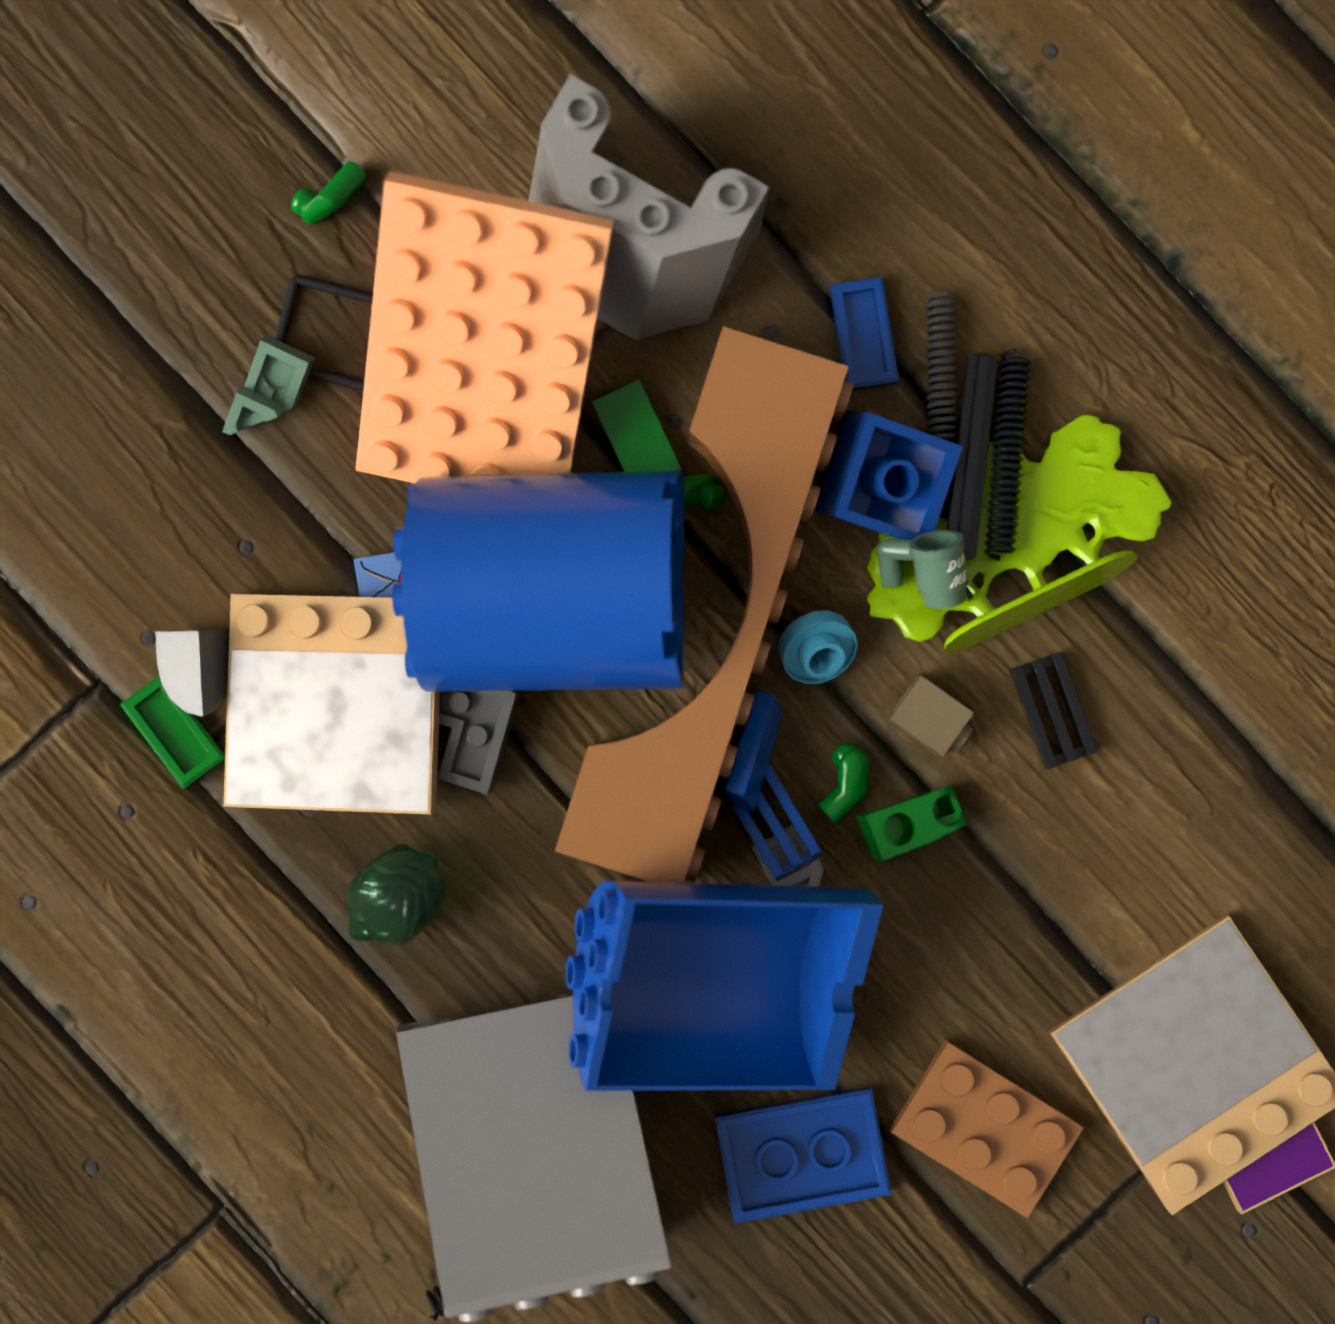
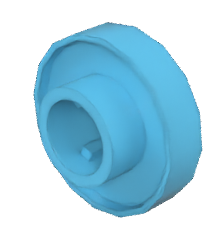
M829 610L813 611L800 616L787 626L780 636L777 651L785 672L793 680L804 684H820L836 678L849 667L856 656L858 643L850 623L841 614Z

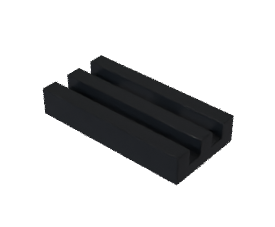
M1057 652L1009 670L1044 769L1048 770L1065 762L1068 763L1079 757L1098 752L1062 652ZM1052 666L1080 743L1079 746L1073 747L1045 669ZM1031 673L1035 675L1062 752L1054 755L1025 675Z

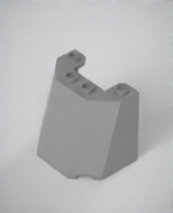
M570 74L541 125L528 201L614 220L598 320L635 341L652 338L656 334L689 325L692 327L709 322L760 233L769 187L739 170H721L713 174L706 181L690 208L594 154L593 151L609 123V106L601 92Z

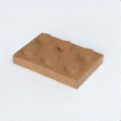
M946 1039L890 1127L892 1134L1027 1219L1084 1129L1074 1119Z

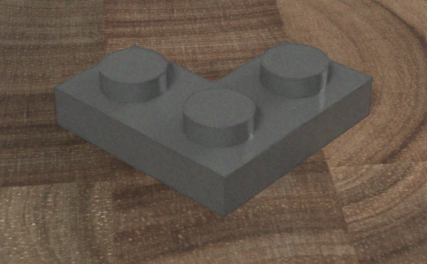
M521 691L440 692L439 724L452 729L437 779L486 795L492 793Z

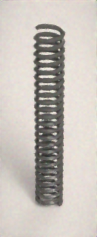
M948 290L932 292L926 297L929 301L926 307L930 310L926 314L929 318L926 322L929 326L926 333L930 335L926 339L929 343L926 349L930 352L926 355V358L930 360L926 364L929 368L926 374L930 377L926 381L930 385L926 389L930 394L926 397V400L930 402L926 406L929 410L926 416L930 419L926 423L930 427L926 433L941 439H955L957 435L955 433H938L936 431L956 430L958 428L956 425L934 424L955 422L957 420L955 416H936L937 414L956 413L957 410L955 408L935 407L955 405L957 403L955 399H934L938 397H955L957 395L955 391L935 390L956 388L958 386L956 383L933 382L938 380H955L957 378L955 374H935L936 372L943 371L954 372L957 370L955 366L934 365L939 363H955L957 361L955 357H933L937 355H955L957 353L955 349H935V347L956 346L958 344L956 341L933 340L937 338H955L957 336L955 332H934L935 330H955L957 328L955 324L934 323L938 321H956L958 318L955 315H932L936 313H955L957 311L955 307H934V305L939 304L954 305L958 302L954 298H933L948 295ZM951 492L947 493L946 498H951Z

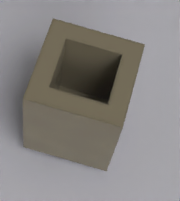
M915 676L885 720L936 756L943 757L948 749L954 754L957 753L966 742L973 730V727L967 724L974 712L923 676Z

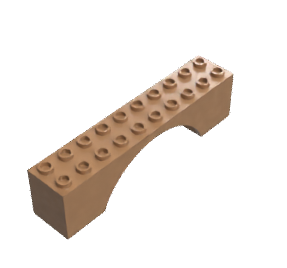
M722 327L689 430L688 444L708 462L719 476L740 518L748 556V590L741 626L734 644L719 671L704 690L676 715L636 736L615 742L588 746L554 852L648 882L684 883L687 880L695 883L705 852L703 851L704 848L696 846L701 828L712 830L721 803L720 797L712 795L718 775L725 778L729 777L738 747L728 743L734 725L745 726L753 703L754 695L745 692L751 673L756 675L762 674L771 643L762 640L767 622L776 624L779 621L788 591L779 589V583L783 571L791 574L795 570L804 543V539L795 537L799 521L808 523L809 518L811 519L821 487L811 483L815 471L824 473L836 443L837 435L828 433L831 420L840 422L852 393L854 384L844 381L849 366L731 328Z

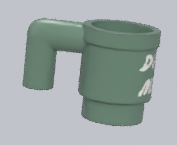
M935 530L920 534L913 539L882 540L877 546V555L883 587L894 588L902 585L903 576L900 560L913 561L917 589L922 593L923 604L926 607L946 609L960 605L966 600L965 587L968 584L963 535L953 530Z

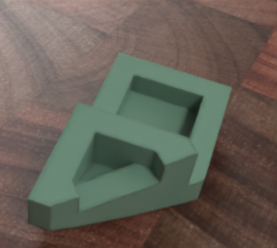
M268 335L261 339L245 385L235 394L222 432L228 435L237 433L249 426L278 418L284 412L296 407L315 357Z

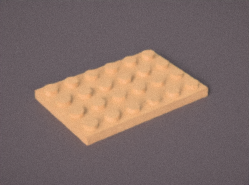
M390 171L384 183L355 471L416 483L421 477L571 473L614 220Z

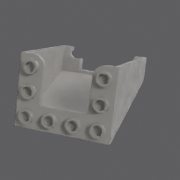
M567 993L556 995L557 999L452 1021L450 1018L441 1019L439 1023L425 1025L424 1020L397 1026V1041L446 1318L459 1316L461 1322L477 1321L493 1314L492 1308L515 1303L516 1309H531L546 1304L549 1301V1295L570 1291L572 1297L589 1296L604 1290L603 1283L626 1279V1283L630 1285L643 1284L659 1278V1271L671 1269L633 1091H585L579 1068H572L570 1066L568 1046L570 1037L574 1034L573 995H567Z

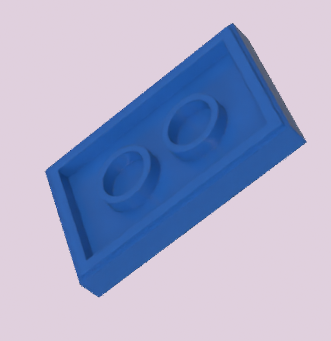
M871 1086L714 1115L734 1224L892 1195Z

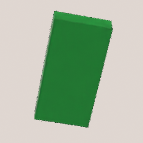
M640 379L592 401L595 412L624 472L682 470Z
M159 675L120 704L182 789H188L225 761V751L200 717L186 713L171 701L161 684Z

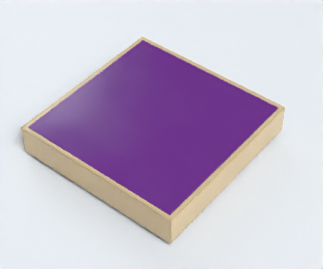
M1313 1122L1225 1180L1223 1184L1236 1210L1242 1215L1335 1169V1162L1315 1122Z

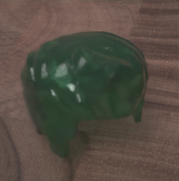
M400 844L380 853L366 864L351 880L347 888L346 906L350 908L347 914L349 935L357 941L375 940L381 944L387 943L392 945L399 943L406 945L417 937L435 919L446 899L447 890L444 885V877L439 870L436 857L424 854L406 844Z

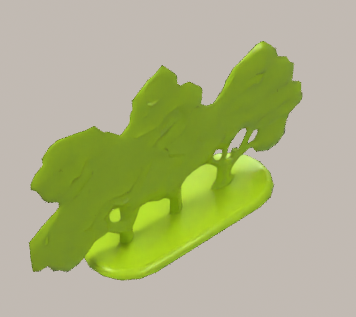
M1089 414L1081 415L1051 434L1050 445L1046 449L1040 463L1028 461L1023 453L1020 455L1024 459L1019 463L1023 468L1018 471L1023 476L1017 479L1022 484L1016 487L1021 491L1019 495H1016L1020 499L1016 504L1020 509L1014 512L1019 517L1013 520L1017 522L1018 526L1012 528L1018 534L1013 536L1017 542L1011 545L1017 550L1013 553L990 551L992 554L1000 555V561L991 559L984 553V550L988 548L985 545V542L988 540L985 535L988 532L986 526L989 524L987 517L990 515L987 510L991 507L988 501L991 499L989 496L990 491H992L990 484L993 482L990 479L991 475H993L991 468L994 466L991 461L995 458L992 454L995 450L993 444L996 442L990 441L988 444L977 552L973 560L966 561L967 588L974 595L972 599H968L966 596V600L960 605L946 609L926 607L923 604L922 593L917 589L913 561L900 560L903 576L902 585L894 588L883 587L876 546L871 552L870 562L867 566L876 585L867 597L871 607L869 614L871 617L893 619L900 627L904 637L922 642L933 638L943 626V619L947 611L971 612L977 615V618L954 631L947 638L943 647L947 653L970 648L1082 595L1126 571L1138 559L1137 554L1134 551H1120L1100 559L1098 554L1104 540L1116 536L1140 542L1155 538L1157 529L1161 525V512L1169 509L1172 502L1154 473L1120 471L1116 469L1115 464L1121 455L1120 436L1122 432L1118 427L1112 424L1101 423L1099 417ZM939 517L935 530H947L948 519ZM1086 523L1092 524L1095 529V536L1089 542L1082 529ZM879 533L880 542L884 539H896ZM992 534L991 536L998 537L999 535ZM993 542V543H990L991 545H1003V544H997V543H994V542ZM1068 549L1086 562V566L1048 584L1042 576L1044 568L1051 564L1059 551ZM1008 569H1018L1025 572L1034 591L995 609L986 597L992 579L997 574ZM978 572L984 575V584L981 588H977L972 582Z

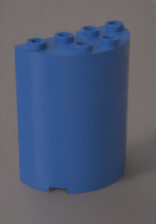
M683 470L421 477L415 484H410L404 527H397L393 537L394 555L397 561H401V582L394 584L392 603L395 615L403 616L407 643L405 653L406 674L408 678H416L418 684L425 692L684 688V594L682 587V569L684 564Z
M605 881L601 883L593 892L586 909L579 908L576 913L575 936L578 941L576 956H569L566 963V984L568 989H573L574 1034L571 1035L568 1046L570 1066L572 1068H579L585 1091L835 1090L855 1016L852 1002L853 990L855 985H863L884 904L873 892L864 888Z

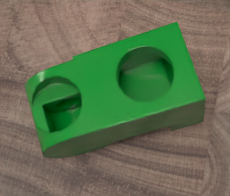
M953 784L937 787L887 806L855 815L871 859L876 861H885L921 847L967 825Z

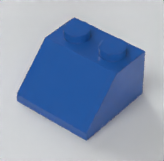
M846 410L837 432V439L829 464L825 468L819 486L821 489L814 512L896 539H913L925 532L935 531L963 446L869 412Z

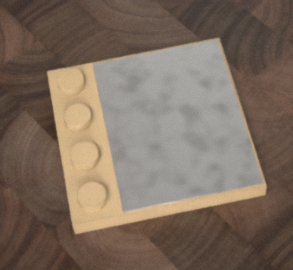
M231 594L223 807L436 814L440 692H425L418 684L416 678H408L405 668L407 643L403 616L395 615L392 598Z
M1226 915L1048 1031L1171 1215L1182 1210L1335 1108L1334 1070L1232 919Z

